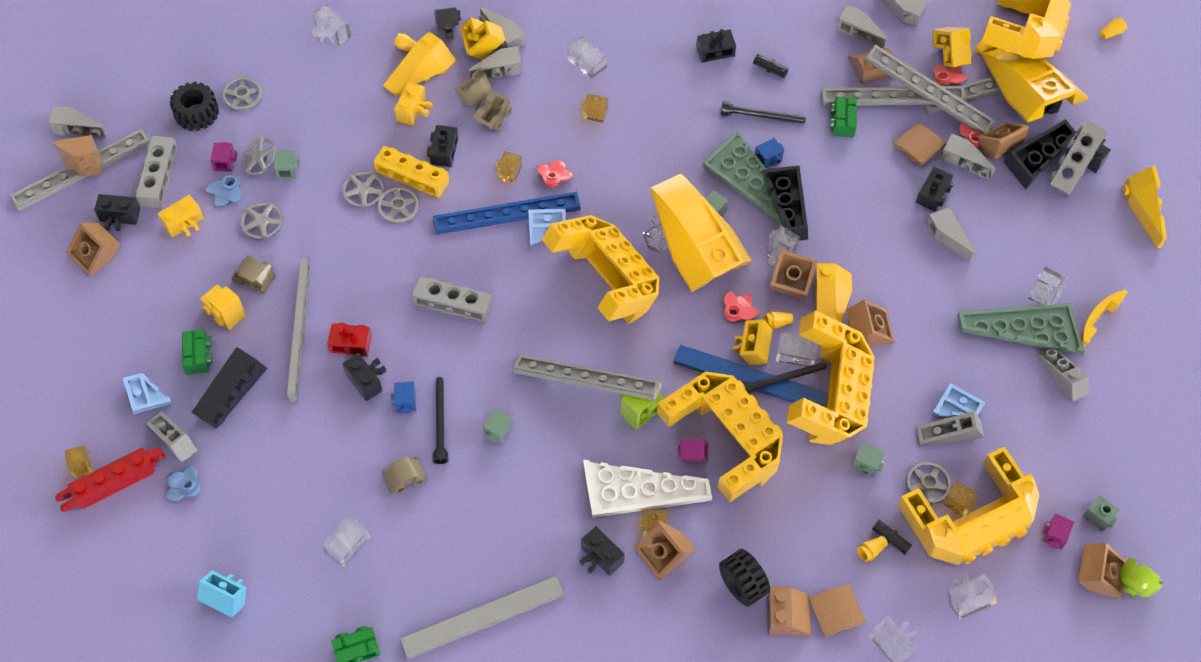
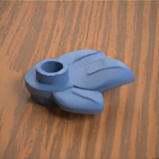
M228 175L223 180H215L206 189L207 193L215 195L214 202L216 207L225 206L230 201L238 203L242 197V192L239 189L240 181L233 175Z
M188 465L183 472L173 471L168 474L167 483L171 488L164 496L172 501H178L184 496H196L201 489L200 482L197 479V470L193 466Z

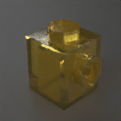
M587 94L586 99L582 100L580 111H583V118L603 123L608 110V98Z
M504 151L501 160L496 162L495 170H497V177L502 181L515 183L522 168V156Z
M85 445L64 450L67 469L73 477L86 475L94 471L91 454Z
M955 481L944 506L950 508L956 514L967 515L968 511H973L977 505L978 500L975 497L978 492Z
M643 510V517H639V529H643V536H646L659 521L668 525V510Z

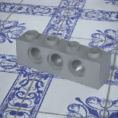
M1089 120L1085 124L1082 123L1077 130L1079 134L1077 139H1072L1067 148L1070 150L1067 156L1063 155L1058 163L1060 166L1057 172L1054 171L1049 178L1051 182L1050 187L1070 197L1108 130ZM1089 138L1092 143L1089 146H1084L1081 140ZM1074 154H1080L1082 160L1074 162L1071 157ZM1064 170H1071L1073 175L1070 178H1065L1062 172Z
M152 136L151 143H148L147 158L143 160V172L139 175V186L135 189L134 193L140 207L162 208L178 150L176 141L172 137Z
M419 276L412 294L414 305L485 323L493 305L492 294L486 291L472 290L467 286H456L447 281H436L431 277L424 278Z

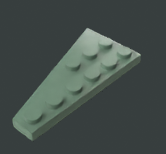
M737 130L703 162V167L782 225L763 182V169L766 168L757 155L753 154L749 144L742 139L741 133Z
M1071 303L959 312L957 315L961 332L1079 355H1083L1085 352Z

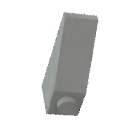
M881 0L901 21L915 27L922 18L927 5L925 0Z
M847 5L839 18L837 30L872 46L876 44L879 47L885 48L887 36L864 11Z
M162 411L145 423L181 463L197 451L188 435Z
M974 411L917 426L921 446L967 442L984 437L981 420Z

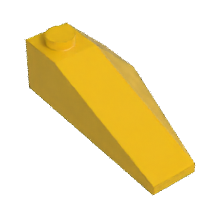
M428 31L417 41L384 83L383 87L395 96L402 94L408 82L415 84L422 81L427 82L431 77L445 73L456 63V59L444 42Z
M1151 166L1128 177L1122 186V193L1155 246L1161 248L1167 239L1164 216L1160 215L1162 198H1158L1157 188H1160V180L1156 166Z
M817 263L814 271L815 310L842 323L852 293V274L834 263Z

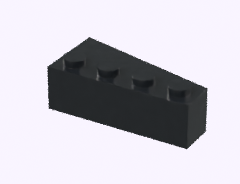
M1065 119L1012 150L1004 160V163L1026 190L1070 143L1077 132Z
M800 165L763 169V182L789 241L808 240V224Z
M236 347L191 413L217 429L267 370V367Z

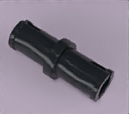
M759 54L756 55L753 61L754 65L766 69V72H772L783 78L786 77L789 68L776 63V60L767 59Z
M880 519L872 528L880 536H884L888 544L891 543L904 555L912 546V544L898 534L896 529L892 530Z

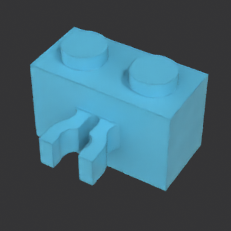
M211 570L199 581L197 600L232 618L244 607L247 588L243 586L244 580L239 579L235 582L233 581L234 575L230 574L225 577Z

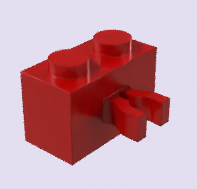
M332 323L327 342L330 353L349 355L359 353L361 356L368 357L372 338L370 327Z

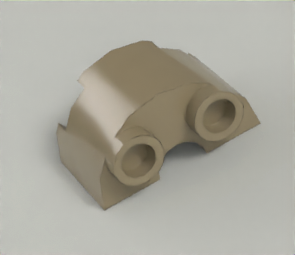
M481 67L471 74L472 78L470 80L463 81L455 88L463 105L476 108L481 105V102L493 90Z
M492 90L485 99L484 106L479 108L472 118L488 128L498 131L502 126L504 118L508 117L512 111L510 99Z
M247 255L233 274L232 281L242 285L247 284L254 290L265 294L276 276L272 271L273 267L267 262L261 263L253 256Z
M408 456L397 459L390 463L391 468L387 471H382V476L391 495L404 492L409 484L418 486L428 479L417 456L410 460Z

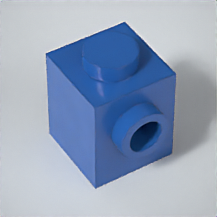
M775 138L756 146L755 155H757L765 168L776 166L783 159L784 148Z
M414 381L394 383V394H391V404L396 407L397 413L408 414L416 411Z

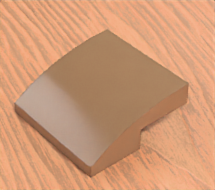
M919 123L915 124L893 142L894 148L908 154V160L920 166H923L946 146V143L940 137Z
M850 584L824 591L809 598L826 638L845 629L848 631L866 623Z

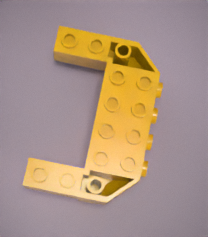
M998 0L997 4L1004 8H1012L1019 13L1030 14L1026 26L1023 27L991 16L982 38V43L989 47H997L1005 52H1013L1023 58L1031 59L1052 57L1055 50L1059 51L1070 17H1067L1071 7V3L1068 0Z
M592 215L550 224L542 238V241L552 253L567 250L575 260L586 257L611 287L612 291H608L597 307L608 321L624 318L628 324H631L647 313L658 296L659 277L615 225Z
M815 310L801 318L799 335L821 345L819 358L831 363L826 408L805 398L800 399L789 405L787 423L808 432L809 442L833 445L867 427L875 357L861 332Z
M704 372L658 402L657 414L668 427L695 410L701 416L712 410L747 452L748 459L719 478L717 488L729 503L756 484L761 487L777 472L783 439L782 430L777 424L774 425L767 411L762 410L758 406L755 397L749 395L745 390L744 384L740 380L737 381L734 376Z
M1005 446L988 454L983 462V466L1002 493V498L953 522L948 514L938 518L919 488L901 496L897 506L929 557L955 565H960L964 562L969 564L976 559V556L980 554L985 556L992 552L994 547L998 545L1003 547L1011 542L1010 539L1014 537L1021 538L1028 533L1027 530L1034 521L1039 493L1032 474L1023 475Z

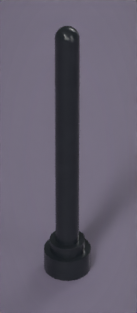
M722 102L721 115L724 116L735 113L798 123L806 122L804 116L737 107L730 104V102Z
M821 362L752 383L749 381L741 382L749 394L759 388L825 370L827 364Z
M442 377L436 378V449L432 453V461L435 464H446L449 461L448 452L444 448V380Z

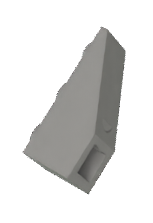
M483 7L480 8L481 16H479L481 22L489 21L502 27L505 41L500 45V48L516 46L520 48L526 45L525 33L516 22Z
M518 46L500 49L469 69L470 79L472 78L471 74L479 67L484 70L488 79L522 74V62Z
M66 106L53 107L49 125L54 134L78 137L92 135L93 138H107L103 125L78 110Z
M951 134L940 160L991 180L996 168L969 140Z
M948 207L929 214L926 225L934 239L967 261H972L976 252L975 247L968 240L964 228H961L957 216L952 213L950 208Z
M1048 349L1038 354L1039 359L1059 390L1072 402L1089 395V376L1061 352L1055 349Z

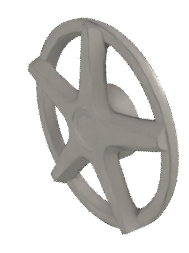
M236 78L224 87L222 93L223 101L231 110L255 108L262 98V88L252 78ZM245 80L254 82L257 87L248 89L245 85ZM240 81L239 86L235 90L227 89L232 83ZM259 91L257 99L253 101L250 98V94ZM225 93L236 97L231 104L227 101ZM242 100L249 104L242 107L236 106Z
M260 137L251 143L246 151H243L242 166L246 173L258 175L269 168L276 153L272 140ZM263 142H269L272 147L263 150ZM258 144L256 151L251 152L250 150ZM273 152L269 163L266 165L267 154ZM247 157L252 158V160L249 163V165L246 166V159ZM255 164L260 165L262 168L258 172L250 171Z
M371 172L351 174L343 185L344 198L350 204L357 207H367L375 204L384 192L382 180L375 173ZM359 176H370L365 182H361L356 178ZM374 179L379 182L381 190L370 186ZM352 181L356 188L346 192L347 185ZM371 193L379 195L373 202L366 204L367 197ZM357 194L360 197L361 204L352 202L348 197Z
M402 187L387 190L378 201V211L387 222L402 223L412 220L419 209V200L416 194ZM400 190L409 192L413 197L404 200L401 197ZM394 191V198L391 201L382 200L385 195ZM416 201L415 209L410 213L406 206ZM381 205L391 207L392 210L388 216L383 213ZM398 212L406 216L402 219H393Z
M258 203L247 207L241 217L243 231L248 236L256 239L273 236L278 232L283 222L280 210L272 203ZM258 207H266L261 214L253 210ZM271 209L278 213L279 219L268 217ZM249 213L254 218V221L244 225L245 218ZM269 224H278V227L267 235L266 228ZM257 227L260 229L261 236L253 235L247 230Z
M921 462L914 465L909 470L906 478L908 492L918 488L920 490L925 489L928 497L926 500L930 505L943 501L951 491L952 483L948 472L933 462ZM923 465L935 466L930 474H924L918 467ZM940 470L946 475L948 485L938 482L937 476ZM914 471L919 477L920 482L911 486L910 477ZM934 489L947 490L942 497L934 500Z

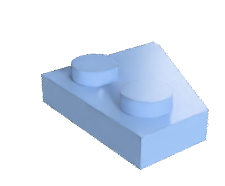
M565 209L528 210L530 246L542 241L550 224L566 220Z
M143 373L123 378L133 415L171 405L170 398L163 395L159 388L149 382V379Z
M950 383L932 415L949 418L974 411L978 416L985 402Z

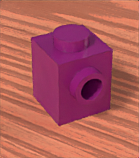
M214 142L210 160L214 171L232 172L234 161H237V151H234L232 143Z
M681 439V445H678L677 448L678 457L684 462H708L709 443L704 439Z
M1055 513L1050 522H1046L1042 530V533L1045 534L1043 542L1052 548L1062 550L1069 539L1074 521Z

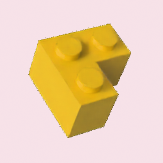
M471 17L460 27L467 55L480 60H484L505 41L502 27L489 21L481 22Z
M945 27L932 30L933 47L943 48L944 66L957 67L971 64V35L968 28Z
M217 284L200 298L203 305L201 307L208 316L211 314L215 317L214 320L220 327L224 326L230 330L246 317L240 298L227 286L222 289Z

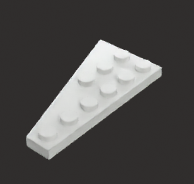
M583 460L592 518L712 501L709 479L686 475L682 477L671 475V473L667 472L657 473L653 472V470L628 466L618 467L608 465V463L601 462L599 464Z

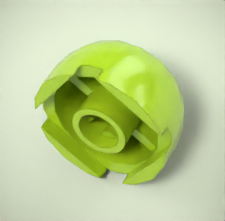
M1129 557L1123 564L1119 575L1121 582L1125 586L1123 590L1132 597L1135 595L1140 597L1154 595L1163 586L1164 582H1160L1161 578L1144 564L1137 565L1135 564L1137 560Z

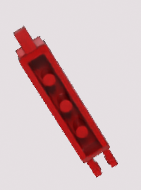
M142 447L67 484L68 488L57 493L55 499L60 502L73 497L60 505L62 512H67L78 506L80 509L87 508L152 475L155 472L154 467L166 456L161 447L153 450H144Z

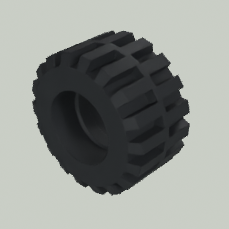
M188 82L185 83V86L181 85L178 87V90H174V95L170 97V106L177 124L181 125L182 128H188L190 131H193V129L199 131L200 128H208L207 125H212L214 123L213 120L218 118L219 107L214 92L208 85L205 86L201 82L199 84L197 82L189 84ZM201 104L196 108H189L192 105Z
M741 548L719 563V570L724 583L732 595L743 605L749 607L770 593L771 589L766 573L759 562L746 550Z

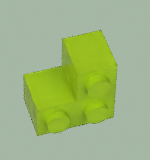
M658 393L654 401L622 394L620 415L637 431L657 414L658 402L665 397Z

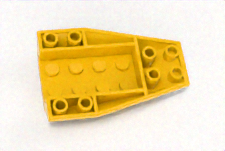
M1000 48L982 53V58L1004 98L1027 123L1043 117L1046 105L1065 98L1072 105L1088 100V96L1067 76L1043 58H1023L1019 54L1005 52Z
M682 174L650 188L672 260L691 292L707 285L712 279L734 268L737 270L752 262L731 226Z

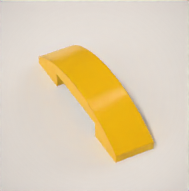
M1122 290L1108 296L1092 311L1080 334L1084 348L1097 331L1093 327L1094 323L1106 309L1114 313L1128 294L1127 290Z

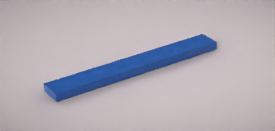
M571 192L433 216V222L437 235L528 219V210L565 209L567 213L581 210L578 193Z
M681 344L674 359V364L701 373L712 372L732 375L737 381H749L752 383L775 376ZM790 380L755 390L792 403L805 398L820 406H824L828 394L827 392Z

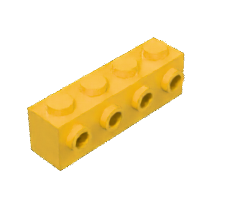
M383 146L373 161L375 172L437 198H440L449 183V175L445 169L430 165L427 161H420L412 155L401 153L392 147Z

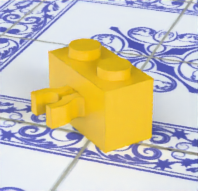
M412 82L407 83L394 108L397 122L413 126L419 113L425 117L429 116V110L425 109H432L433 103L426 101L425 86Z
M190 194L157 213L163 227L172 238L182 231L188 237L190 235L188 228L193 227L196 231L199 230L197 222L204 219L199 205Z
M763 319L745 321L743 337L735 336V340L740 344L733 345V350L740 352V356L749 365L767 364L773 330Z

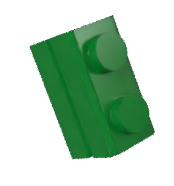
M836 97L835 102L831 103L830 114H833V118L830 120V129H833L834 136L854 137L857 129V99Z
M204 329L182 332V367L187 375L206 373L209 371V365L212 364V355L209 353V348L212 347L211 336H208Z
M362 626L357 628L354 633H341L331 640L337 662H362L381 655L372 627Z

